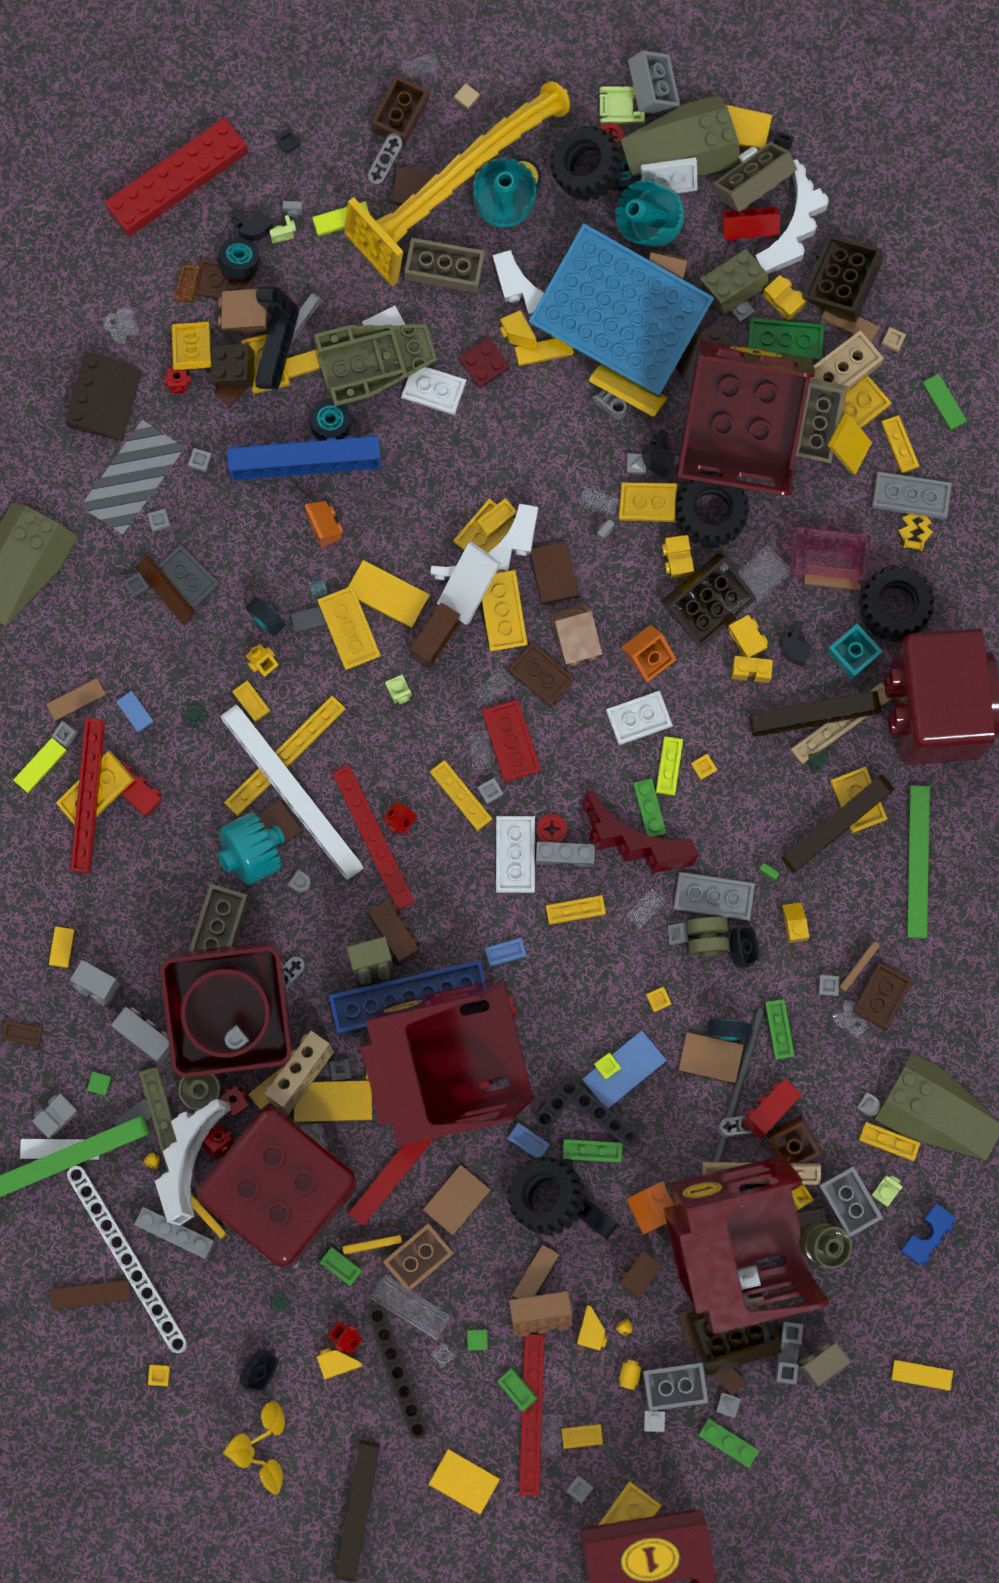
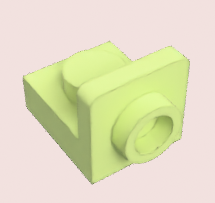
M289 215L285 216L287 226L283 227L280 225L269 230L272 244L294 238L293 232L296 231L294 220L290 221Z
M403 675L385 682L394 704L397 702L403 704L410 700L409 697L412 696V693Z
M892 1175L890 1177L885 1176L871 1196L888 1207L902 1189V1186L899 1185L900 1181Z

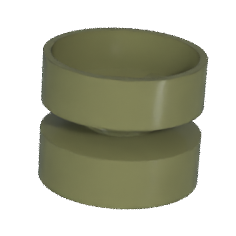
M707 917L687 921L688 935L699 936L698 939L688 942L689 955L714 957L730 952L729 938L718 937L719 934L728 932L727 918Z
M214 1074L183 1077L179 1084L178 1091L181 1101L194 1112L204 1108L212 1100H221L222 1087Z
M814 1222L802 1232L800 1250L807 1260L833 1269L842 1266L849 1259L852 1251V1242L845 1230L824 1222Z

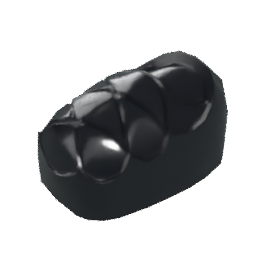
M741 925L733 928L730 938L733 964L739 968L750 967L759 959V946L755 931L750 925Z
M259 1349L245 1364L240 1374L239 1381L241 1386L249 1391L264 1390L270 1383L277 1368V1357L268 1351Z

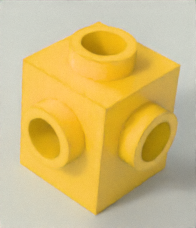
M260 644L252 648L245 656L249 661L247 665L254 673L258 671L264 677L279 665L273 658L275 654L269 647L265 649Z

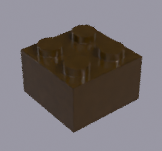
M249 344L212 346L211 383L217 389L253 387L254 350Z

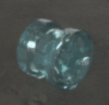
M322 577L318 578L315 582H308L314 600L318 599L321 595H329Z

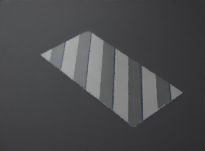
M142 420L81 507L121 534H124L184 450V447Z

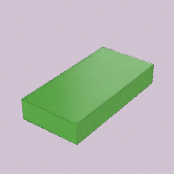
M330 1247L319 1262L349 1286L354 1283L363 1271L333 1247Z
M514 1368L509 1369L497 1381L521 1411H525L538 1399Z

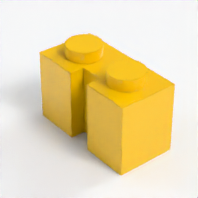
M779 275L764 289L763 296L789 321L805 306L806 300L802 299L803 294L800 291H794L791 288L792 283L787 278Z
M688 535L665 538L662 552L663 556H667L668 561L665 563L666 574H670V579L691 576L694 573Z
M749 615L729 625L727 630L738 645L743 657L754 658L767 650L768 641L763 634L760 635L757 630L759 626L754 618L751 619Z
M735 656L731 679L746 681L748 676L754 677V682L769 683L772 675L773 660Z

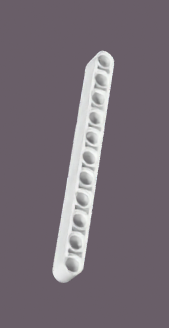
M234 705L223 713L220 717L224 724L340 873L349 880L363 869L360 861L239 706Z
M79 1166L71 1167L67 1172L69 1182L168 1347L174 1353L184 1352L188 1347L187 1339L88 1174ZM80 1170L82 1177L77 1181L73 1180V1172ZM85 1187L92 1189V1194L89 1197L82 1195V1190ZM101 1204L102 1211L99 1214H94L92 1211L93 1205ZM106 1220L112 1222V1228L109 1231H104L102 1228V1224ZM116 1237L122 1239V1245L119 1248H114L112 1245V1241ZM125 1254L132 1256V1262L129 1265H125L122 1261ZM135 1271L142 1272L143 1277L139 1282H135L132 1278ZM145 1288H151L153 1291V1295L149 1299L143 1297V1290ZM157 1304L163 1308V1312L159 1316L153 1314V1307ZM167 1321L173 1324V1330L169 1333L163 1330V1325ZM178 1338L183 1341V1347L180 1350H176L173 1347L174 1340Z

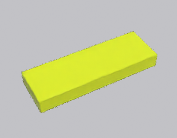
M366 201L360 203L363 206V208L369 213ZM347 207L312 217L317 235L321 236L344 229Z
M664 736L656 793L675 796L683 739Z
M51 738L16 776L14 782L29 793L67 750Z

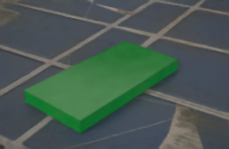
M750 318L748 347L810 357L812 361L817 362L822 360L824 324Z

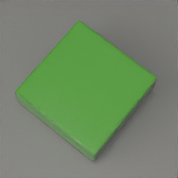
M765 863L762 864L758 871L773 882L779 875V872Z
M92 1072L87 1091L106 1096L112 1077Z
M467 1330L468 1350H488L487 1330Z

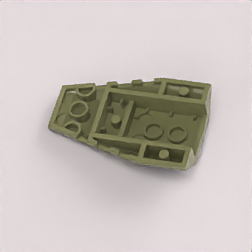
M718 96L683 104L620 140L631 176H641V165L695 157L698 175L716 173L734 168L740 164L737 134L728 107Z
M405 324L400 326L348 325L313 335L317 360L326 390L335 407L370 398L437 361L427 324Z
M11 503L0 522V624L7 626L23 607L35 597V594L58 573L78 539V536L60 523L27 506Z
M911 1052L902 1068V1072L874 1120L909 1139L987 1160L999 1138V1121L945 1070Z

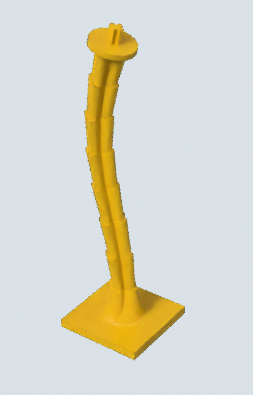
M550 81L545 83L541 87L539 96L531 102L523 104L509 117H504L484 136L481 135L461 155L458 154L438 175L435 174L415 195L412 194L393 214L389 213L375 221L353 197L348 201L344 234L388 283L394 286L399 279L403 250L397 245V242L407 233V230L430 214V210L452 195L454 189L473 176L477 169L497 156L500 150L519 139L521 134L542 123L544 119L551 115L556 117L565 116L570 109L568 91L556 82Z

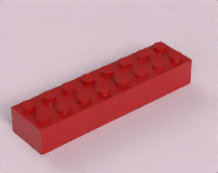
M224 117L104 202L106 210L129 238L248 154L247 145Z

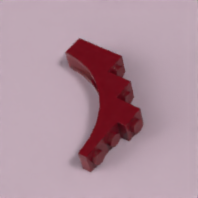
M594 791L586 793L582 801V808L586 811L590 825L593 827L590 832V841L594 843L596 850L617 847L619 854L622 855L625 862L645 858L646 864L650 867L652 873L694 865L699 854L692 839H660L633 830L614 817L600 802Z

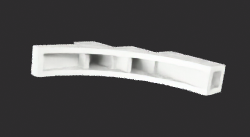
M798 159L794 160L798 170L792 173L796 192L793 218L786 231L773 245L755 255V260L768 275L802 260L805 250L802 243L798 242L815 234L817 225L815 220L810 217L826 211L829 203L827 195L822 193L820 188L814 190L812 181L808 180L805 175L804 165L800 164Z
M511 250L493 255L505 302L514 303L524 297L528 315L531 318L544 292L533 286L522 274Z
M519 504L516 518L509 532L488 553L501 563L496 573L509 571L512 551H515V554L519 556L531 554L538 507ZM432 566L430 574L434 576L435 580L445 581L446 578L450 579L456 566Z
M215 1099L210 1101L204 1108L197 1110L194 1114L183 1112L171 1121L177 1142L172 1143L163 1151L169 1172L162 1174L155 1181L168 1223L180 1226L194 1217L191 1203V1179L196 1156L211 1128L231 1110L228 1102Z

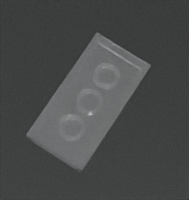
M768 545L764 546L737 572L757 600L735 615V619L738 621L750 614L793 573V570ZM715 593L714 596L719 602L724 604L725 608L732 615L752 599L748 596L746 599H739L736 604L730 605L723 601L721 594ZM727 596L729 602L735 599V597Z
M386 1275L382 1276L370 1297L373 1301L435 1340L439 1338L451 1318L450 1315Z

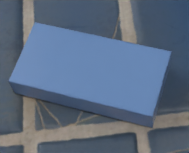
M132 691L116 701L138 733L154 723Z
M522 938L484 948L489 967L527 957Z
M519 1122L507 1138L534 1158L542 1157L550 1146L549 1143Z

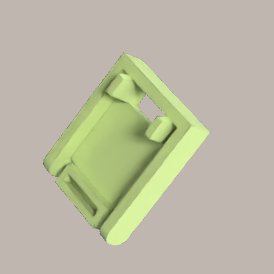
M600 87V93H607L600 94L601 125L608 122L617 125H644V112H633V99H636L634 87Z

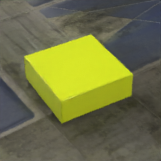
M610 1052L594 1063V1066L605 1080L621 1069Z

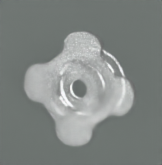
M441 1344L440 1348L431 1354L432 1358L437 1360L438 1366L441 1368L446 1367L449 1361L455 1359V1354L449 1351L447 1344Z

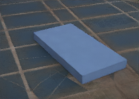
M641 1031L612 1055L621 1067L619 1071L605 1080L597 1068H595L582 1081L600 1102L610 1108L667 1060L645 1033Z

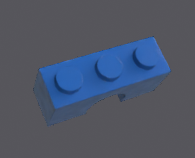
M937 1203L934 1204L923 1218V1221L931 1228L930 1237L927 1240H920L916 1236L911 1235L900 1249V1252L918 1266L922 1263L926 1264L932 1256L930 1254L931 1250L934 1247L937 1249L943 1242L941 1237L945 1231L949 1233L954 1227L955 1223L953 1221L955 1217Z

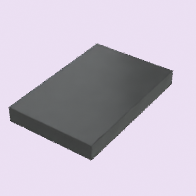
M181 544L158 565L193 609H196L221 585Z

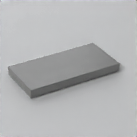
M877 471L872 508L947 520L952 483Z
M679 872L673 910L750 922L755 883Z

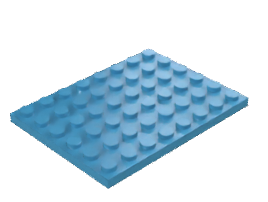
M583 223L528 323L659 396L714 297Z

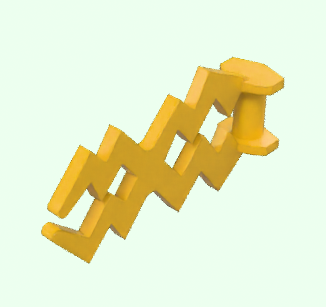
M909 514L902 517L907 527L898 530L904 541L903 548L922 551L924 543L933 533L927 527L932 522L925 516ZM919 517L923 522L919 523L918 526L924 532L917 536L921 542L910 541L908 539L914 536L910 532L918 529L912 520Z

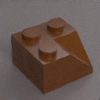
M803 1115L768 1131V1140L777 1156L784 1155L789 1163L804 1164L821 1155V1147Z
M644 1251L641 1254L637 1252L630 1261L633 1263L629 1270L625 1268L618 1277L620 1280L618 1285L636 1298L642 1295L662 1266L661 1263Z

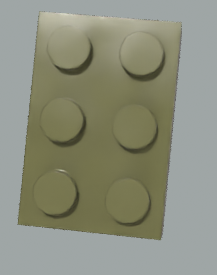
M746 249L700 278L702 291L714 297L712 303L723 316L769 285L767 272Z

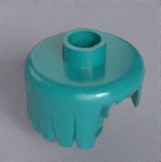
M500 158L499 162L497 159H493L490 165L489 163L484 164L481 171L477 172L473 183V202L480 217L493 226L504 228L516 226L529 217L536 201V180L533 177L532 171L524 163L518 164V161L513 158L510 161L507 158Z
M640 180L636 184L629 185L628 188L631 190L625 189L622 192V196L625 198L618 200V204L622 207H617L615 210V214L619 216L616 217V224L620 226L618 228L627 240L647 247H661L670 243L679 234L684 222V205L678 193L666 185L650 180Z
M248 813L222 826L219 830V842L222 850L217 853L218 859L227 873L233 871L238 879L246 885H252L280 870L281 864L279 863L281 858L274 856L278 853L277 845L282 846L285 842L284 835L277 825L271 826V829L265 828L259 831L264 827V824L257 823L260 821V818L255 816L256 814Z

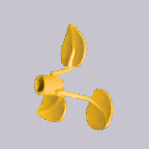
M271 1400V1402L263 1407L261 1412V1420L264 1427L268 1429L267 1432L251 1441L246 1434H238L229 1442L223 1454L240 1468H247L251 1463L261 1464L263 1467L260 1469L259 1474L263 1485L272 1494L278 1495L283 1482V1471L280 1464L274 1459L268 1460L267 1464L265 1461L252 1459L255 1451L251 1446L270 1435L271 1432L276 1436L280 1435L284 1429L285 1417L282 1408L275 1400Z

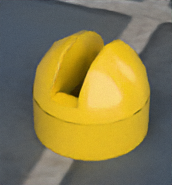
M149 1153L143 1163L150 1168L157 1169L160 1164V1157L155 1153Z
M628 1318L621 1321L615 1327L624 1336H627L633 1330L632 1323Z

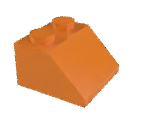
M326 501L304 505L306 516L321 548L342 540L341 533L344 531L340 522H335L334 516L336 514L332 505L328 506Z
M649 625L621 647L629 662L647 683L677 660L662 633L652 625Z
M663 1181L626 1199L643 1235L666 1225L667 1222L663 1208L674 1206Z

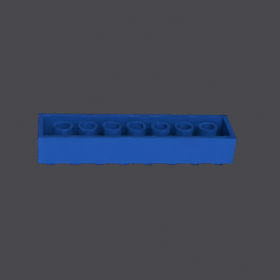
M372 434L364 435L363 438L347 436L345 439L339 440L333 437L327 438L326 441L309 439L307 442L299 443V441H289L288 444L272 442L265 446H261V444H251L250 447L234 445L227 449L231 481L381 469L379 436Z
M481 960L329 995L338 1036L368 1029L366 1020L393 1002L485 982ZM480 1000V1001H476V1002H472V1003H467V1004H463L462 1006H467V1005H471V1004H475V1003H479V1002H484V1001H486V1000Z

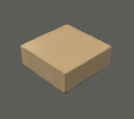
M465 83L454 96V99L469 110L480 97V94Z
M889 327L881 345L898 352L906 334Z

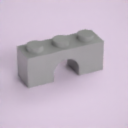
M537 842V865L565 863L579 867L594 866L595 846L593 844Z
M781 1322V1353L777 1355L774 1382L797 1384L798 1353L802 1342L803 1324Z

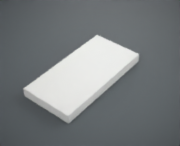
M469 542L437 604L440 605L442 602L461 614V622L465 625L469 624L501 563L473 542Z
M496 816V893H535V816Z

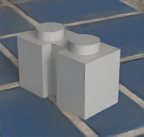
M62 1094L59 1096L54 1095L48 1101L49 1106L45 1110L41 1108L33 1116L35 1119L32 1122L49 1139H52L79 1113Z

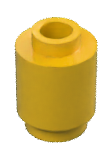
M628 1360L627 1363L623 1362L618 1380L620 1381V1387L635 1390V1386H638L642 1370L639 1362Z

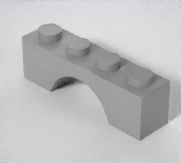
M144 1207L134 1224L206 1260L215 1244V1241L182 1225L168 1223L165 1217Z

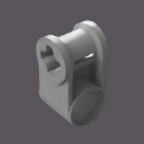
M604 389L597 396L594 395L592 397L593 401L612 418L621 420L626 416L627 404L624 400ZM620 406L623 410L616 412L614 407Z

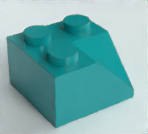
M856 624L831 645L826 653L853 680L878 659L883 651Z

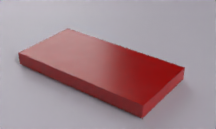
M518 699L482 710L481 712L504 783L541 772Z

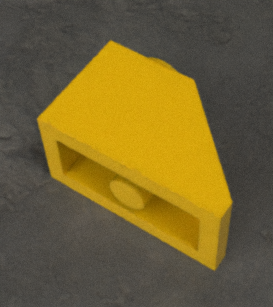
M521 310L500 319L502 327L499 330L503 338L507 337L510 344L533 350L538 348L536 337Z
M802 903L782 905L788 943L807 941L809 939V931Z
M587 1305L577 1345L600 1351L601 1347L605 1348L608 1336L604 1335L605 1330L592 1307Z
M331 1348L320 1351L321 1355L317 1356L324 1379L362 1367L361 1362L337 1350L332 1351Z

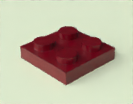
M489 337L458 357V360L479 389L510 369V365Z

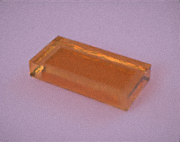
M182 265L174 297L175 301L193 303L201 270L200 266Z

